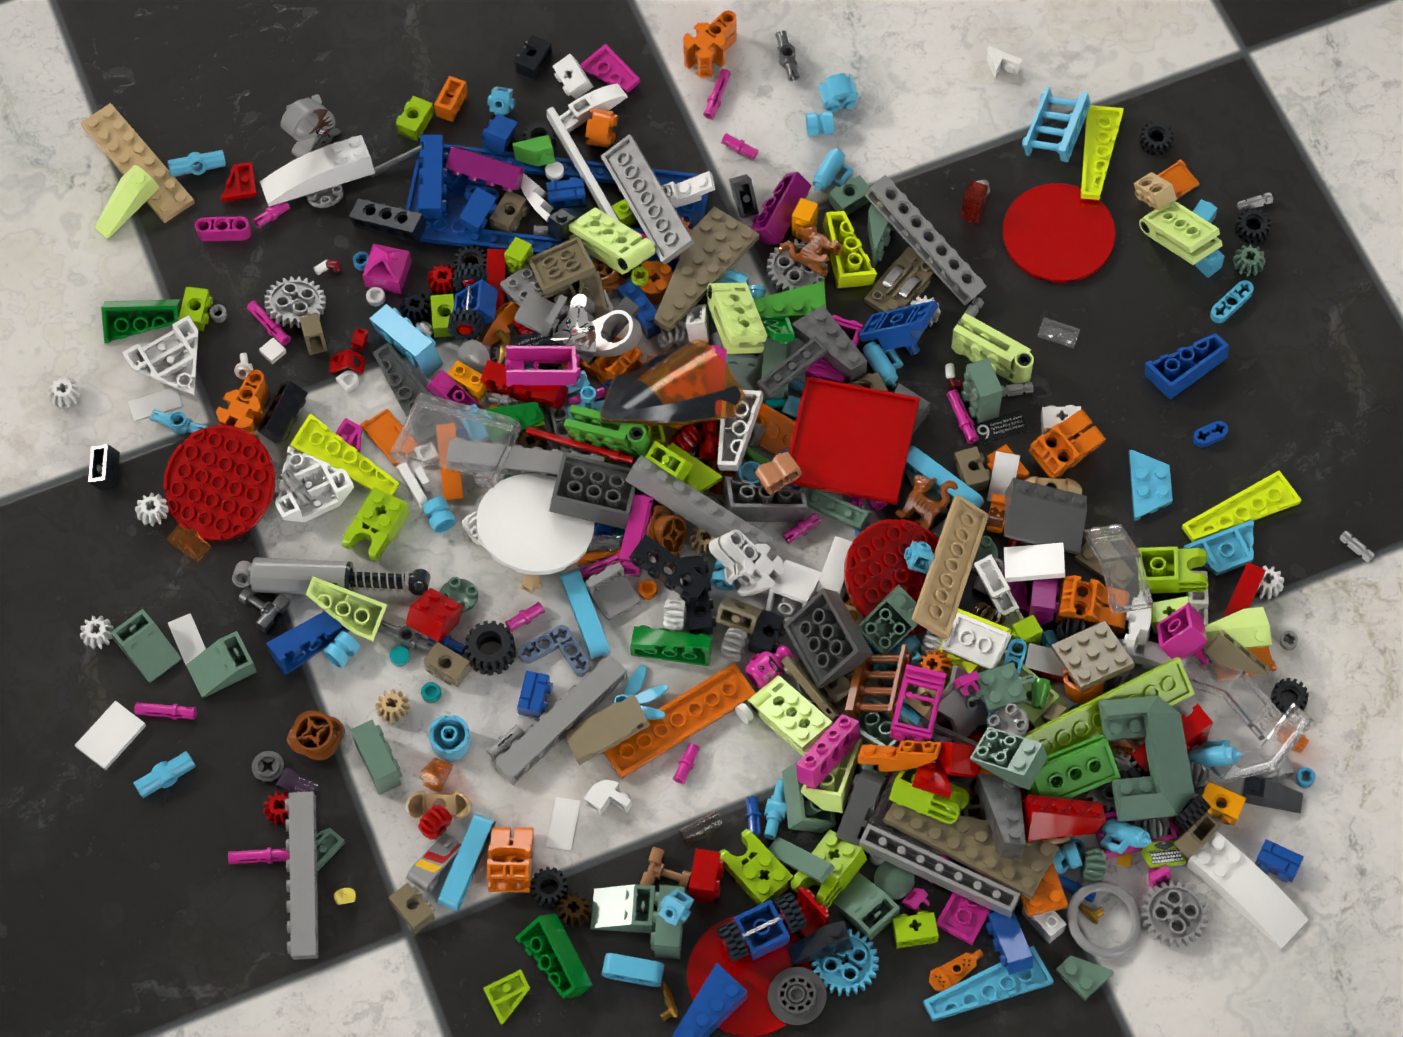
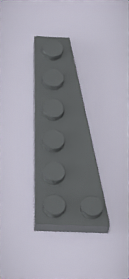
M389 342L373 352L374 358L422 446L437 438L436 426L453 424Z

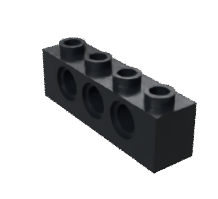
M358 199L349 215L351 222L357 228L414 242H419L427 226L423 214L418 211L412 212L402 207L395 208L385 203H375L369 199Z
M646 534L628 557L635 566L645 569L650 577L659 579L668 590L677 592L680 598L687 603L693 604L710 581ZM648 555L655 557L656 562H650ZM664 567L670 568L672 574H667L664 571ZM680 579H685L688 582V586L682 585Z
M703 555L680 558L704 577H706V573H709L708 561L704 562ZM682 579V585L688 586V582ZM710 581L702 591V597L697 598L693 604L685 602L690 634L698 635L703 633L713 635V627H716L715 615L711 616L710 610L714 609L713 597L708 595V591H711ZM702 611L705 615L698 616L696 613Z

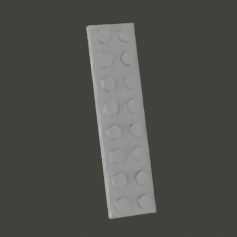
M630 134L601 155L602 160L643 231L654 244L656 253L663 264L666 265L695 243L639 146Z

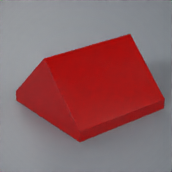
M940 742L942 746L938 759L948 775L977 779L978 774H980V766L970 760L977 746Z

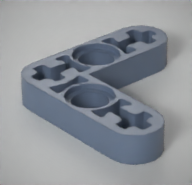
M565 625L557 626L523 644L518 650L519 659L525 664L533 663L560 649L576 676L583 677L591 668L590 662L571 630ZM559 633L565 634L566 638L559 637ZM551 636H553L554 639H556V643H555V644H554L553 639H552ZM541 641H549L550 646L546 649L539 646ZM569 647H575L577 653L575 655H568L566 650ZM524 651L531 652V656L524 655ZM578 658L581 665H585L584 670H582L581 668L578 669V663L576 661Z

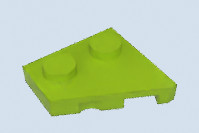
M521 969L483 988L500 1025L505 1023L530 990Z

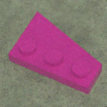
M606 44L580 64L585 73L609 85L618 83L625 93L631 91L641 82L639 77Z

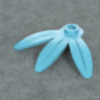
M640 665L628 681L624 694L617 695L612 704L615 702L620 703L635 695L648 720L664 718L666 714L663 711L642 705L661 697L669 689V686L660 685L637 694L643 685L647 670L646 665Z

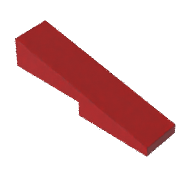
M487 249L488 284L498 290L496 310L505 304L506 292L500 287V283L506 279L504 256L506 249Z
M1247 562L1223 618L1242 609L1250 608L1265 575V569Z

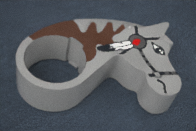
M305 98L294 102L285 111L281 119V128L298 141L292 149V154L297 158L322 148L328 143L330 144L333 137L341 133L339 129L335 128L336 122L333 114L314 99Z
M577 294L571 300L567 317L561 324H558V333L550 338V340H554L558 344L575 346L576 351L595 357H614L632 350L640 341L642 329L638 320L623 310L612 311L595 320L592 316L595 309L594 302L584 294ZM629 320V331L625 338L619 342L612 343L609 337H611L613 328L619 322Z

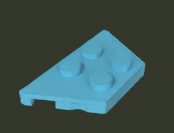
M1129 450L1134 520H1139L1141 516L1149 512L1151 514L1160 507H1165L1172 503L1170 465L1134 450Z
M1251 520L1184 545L1183 549H1204L1207 552V562L1204 567L1216 576L1246 565L1247 562H1253L1254 522Z

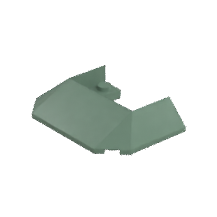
M1158 695L1098 701L1104 739L1115 741L1144 738L1150 776L1111 781L1118 822L1178 816L1194 795L1181 713Z

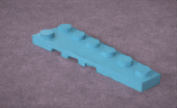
M1032 946L1029 948L1033 956L1032 969L1009 975L1006 967L1003 968L1000 962L924 1000L923 1005L932 1021H936L1052 985L1054 981L1036 949Z

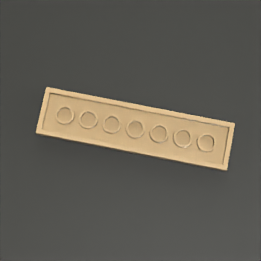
M111 103L80 122L84 130L123 175L136 165L154 179L160 188L146 202L164 223L195 203L190 194L174 176H170V172Z
M956 495L953 498L934 553V559L930 564L912 616L913 621L943 640L949 636L989 517L988 513L960 495Z

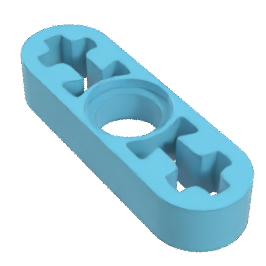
M1246 280L1240 281L1212 307L1211 319L1216 323L1225 322L1252 296L1253 284ZM1247 288L1248 291H1244L1240 296L1241 289ZM1233 298L1237 301V304L1230 305L1227 303V300ZM1223 307L1225 308L1222 315H1216V312L1219 313L1223 310Z

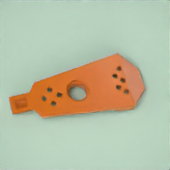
M980 949L973 954L966 952L948 963L931 970L929 977L930 985L935 991L942 992L958 984L977 966V960L984 956L983 952ZM959 966L961 968L960 972H955L953 967Z

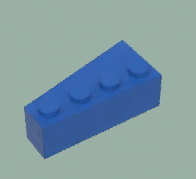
M420 135L422 150H420L421 168H419L420 184L422 185H419V212L423 214L424 218H443V211H446L444 195H447V184L444 183L445 179H448V169L445 168V163H447L449 152H445L443 135Z
M1215 333L1194 342L1193 345L1187 348H1179L1175 353L1160 356V359L1153 362H1146L1145 377L1164 395L1172 399L1228 358L1229 345Z
M323 611L266 644L273 661L286 676L325 649L330 643H333L335 637L341 631L348 633L349 630L326 611Z
M716 963L672 1037H709L747 999V991Z

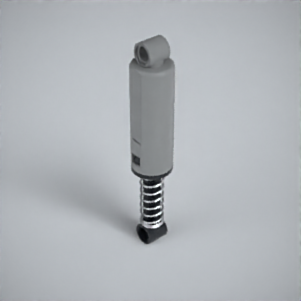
M255 557L252 563L240 561L237 563L232 575V581L236 586L245 588L251 584L253 592L306 595L313 576L353 591V587H356L358 590L364 587L366 591L369 588H372L373 591L377 588H380L381 591L388 589L389 592L392 589H396L397 592L403 589L404 592H411L417 596H422L428 590L431 579L429 572L424 569H416L413 573L407 571L406 574L403 571L402 574H397L396 571L394 573H388V571L380 573V570L376 573L372 572V569L370 572H365L364 569L362 572H357V569H355L354 572L353 562L260 557Z

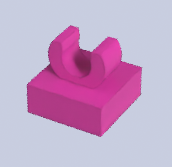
M977 671L959 677L952 682L955 690L962 688L963 696L969 695L968 687H971L974 693L979 690L978 685L975 683L979 679Z
M1166 865L1161 868H1150L1148 866L1150 869L1148 871V880L1152 890L1155 885L1160 888L1162 882L1165 884L1170 882L1171 874Z
M914 888L901 902L905 908L913 909L916 913L922 911L919 908L921 902L924 906L930 905L929 901L925 899L928 894L924 889Z

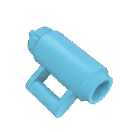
M834 148L828 152L814 175L812 185L815 187V192L819 190L825 191L831 183L840 187L851 177L854 171L844 164L845 154L841 150ZM841 168L845 172L841 179L837 180L835 176Z
M870 342L865 345L863 355L873 371L879 373L885 386L892 385V387H896L895 382L898 379V375L895 369L901 368L904 365L894 349L884 351L876 342ZM887 353L894 362V364H892L886 356Z
M914 635L901 640L887 654L900 655L902 645H906L913 657L912 666L923 661L919 654L922 645ZM875 663L872 670L887 671L894 666L897 667L898 663Z
M1229 740L1206 741L1203 747L1194 748L1188 753L1189 762L1200 763L1206 767L1230 766L1237 763L1238 758L1242 757V753L1238 752L1236 747H1230Z
M1108 819L1103 825V833L1106 836L1101 840L1100 847L1122 854L1128 846L1145 848L1152 841L1150 834L1143 828L1126 822H1118L1117 819ZM1112 840H1115V841H1118V842H1121V843L1118 845V844L1112 843L1111 841H1112Z

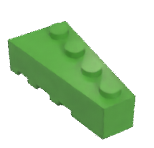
M824 281L754 299V303L760 316L789 317L792 324L822 305L826 308Z

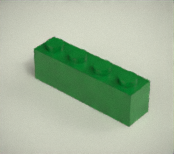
M180 299L105 301L101 307L104 344L135 334H142L146 331L171 326L179 321Z
M646 625L634 626L630 652L631 656L709 666L713 648V637L703 633L695 635L687 631L673 632L666 628L652 629Z
M557 914L539 916L515 937L519 943H523L526 947L525 951L527 954L533 956L538 962V968L546 972L549 976L548 980L563 999L581 996L592 986Z

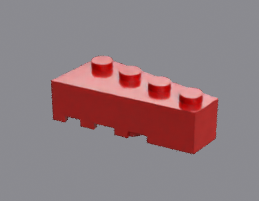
M487 360L480 379L492 393L506 394L516 400L529 403L539 402L540 405L562 409L569 389L566 385L511 384V386H506V365Z
M1199 704L1192 708L1193 712L1186 717L1184 714L1181 716L1187 753L1195 745L1198 744L1200 746L1208 740L1213 721ZM1144 744L1131 754L1130 762L1137 761L1135 766L1142 769L1141 775L1148 777L1150 776Z

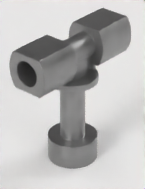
M246 587L240 593L239 601L245 605L251 603L261 610V617L256 621V626L266 633L275 623V616L278 613L282 614L290 605V599L280 593L272 603L270 601L264 603L254 596L255 592Z

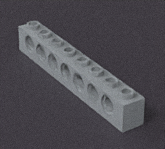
M886 175L866 191L864 195L964 306L987 287L983 280L971 270L969 264L961 259L957 251L951 248L945 238L933 228V225L922 216L919 209L912 205L907 196Z

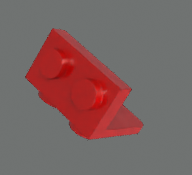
M801 886L798 889V899L795 901H797L798 906L801 908L806 921V927L798 930V932L805 937L821 927L829 925V910L822 903L820 905L817 903L814 894L809 889L805 890Z

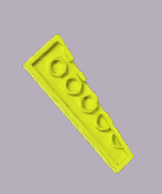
M1092 105L1089 107L1085 125L1081 185L1082 199H1100L1124 108Z
M312 414L308 415L290 444V447L302 454L306 453L327 462L338 470L340 468L345 470L352 481L370 491L375 487L394 496L400 487L398 481L380 467H377L367 457H364L353 446L346 443L343 438L332 432L329 427Z
M1279 470L1182 524V529L1189 539L1195 542L1245 522L1254 521L1301 503V498Z

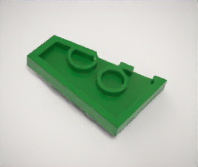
M760 316L767 336L781 344L794 341L795 334L789 317Z
M539 402L478 410L493 444L509 439L521 433V431L527 430V427H533L546 420Z

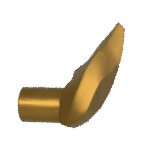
M499 329L495 335L502 340L499 363L502 364L505 359L506 346H510L511 339L508 333H504Z
M1082 902L1079 905L1080 911L1094 924H1098V918L1105 914V910L1102 907L1093 911Z
M663 981L661 982L665 1003L669 1009L660 1014V1016L666 1021L672 1016L677 1017L678 1009L669 988Z

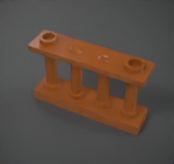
M902 645L900 655L872 654L859 667L854 669L845 707L848 717L858 720L859 714L862 712H888L893 722L906 665L912 664V654L909 653L906 645ZM873 663H898L896 671L869 670L870 665ZM869 679H894L893 687H866ZM866 695L891 696L889 704H862L863 697Z

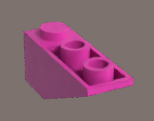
M444 370L437 373L425 386L439 401L457 413L473 404L477 405L478 410L484 409Z

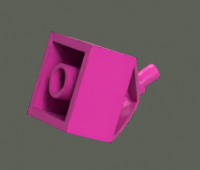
M373 244L362 275L365 287H379L383 291L401 294L411 266L409 251Z
M1189 603L1156 624L1160 648L1171 659L1179 657L1183 660L1194 656L1195 659L1199 660L1202 667L1209 663L1204 655L1207 636L1203 617Z

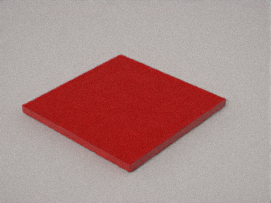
M806 376L789 447V454L799 466L802 475L789 484L897 505L920 398Z

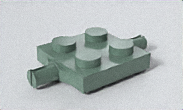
M1012 662L977 673L979 679L976 682L979 690L976 693H969L967 699L969 702L981 699L988 713H991L1010 703L1016 705L1026 702L1027 696L1024 691V685L1035 682L1033 674L1021 677Z

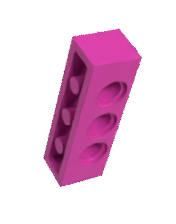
M842 714L796 764L798 782L815 789L861 739L858 720Z

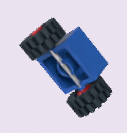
M464 263L462 267L459 265L454 273L453 287L456 288L458 293L455 294L453 311L449 315L448 332L451 333L452 337L455 336L457 340L462 338L461 341H465V339L471 340L472 338L476 340L477 337L481 336L483 326L495 320L498 290L488 284L487 270H483V266L478 267V264L473 266L472 263H468L466 266Z
M791 893L774 900L776 909L772 901L769 900L734 917L733 921L717 927L718 936L732 962L748 954L751 960L754 961L789 944L790 935L788 932L792 934L806 927V921L801 908Z

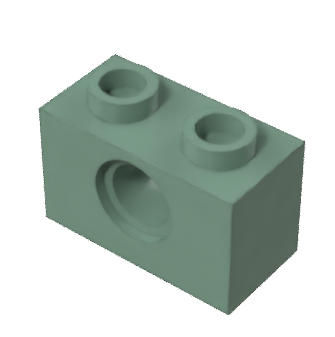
M860 175L850 178L844 185L832 189L829 193V203L836 212L845 211L846 215L870 202L864 195L870 187Z

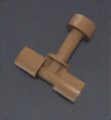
M653 847L648 859L650 863L647 872L644 871L640 885L654 886L656 879L660 880L661 877H666L679 881V886L688 888L691 872L684 870L681 874L665 869V864H662L665 851Z

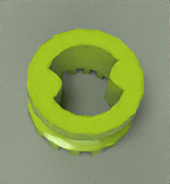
M638 267L632 270L631 278L633 284L643 286L648 282V272L645 268ZM637 274H639L640 276H645L644 278H642V280L640 278H635Z

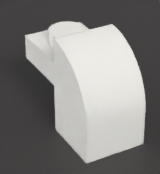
M603 780L596 783L584 797L585 806L601 816L610 803L626 813L632 808L630 796L622 791L619 793V783L612 780Z

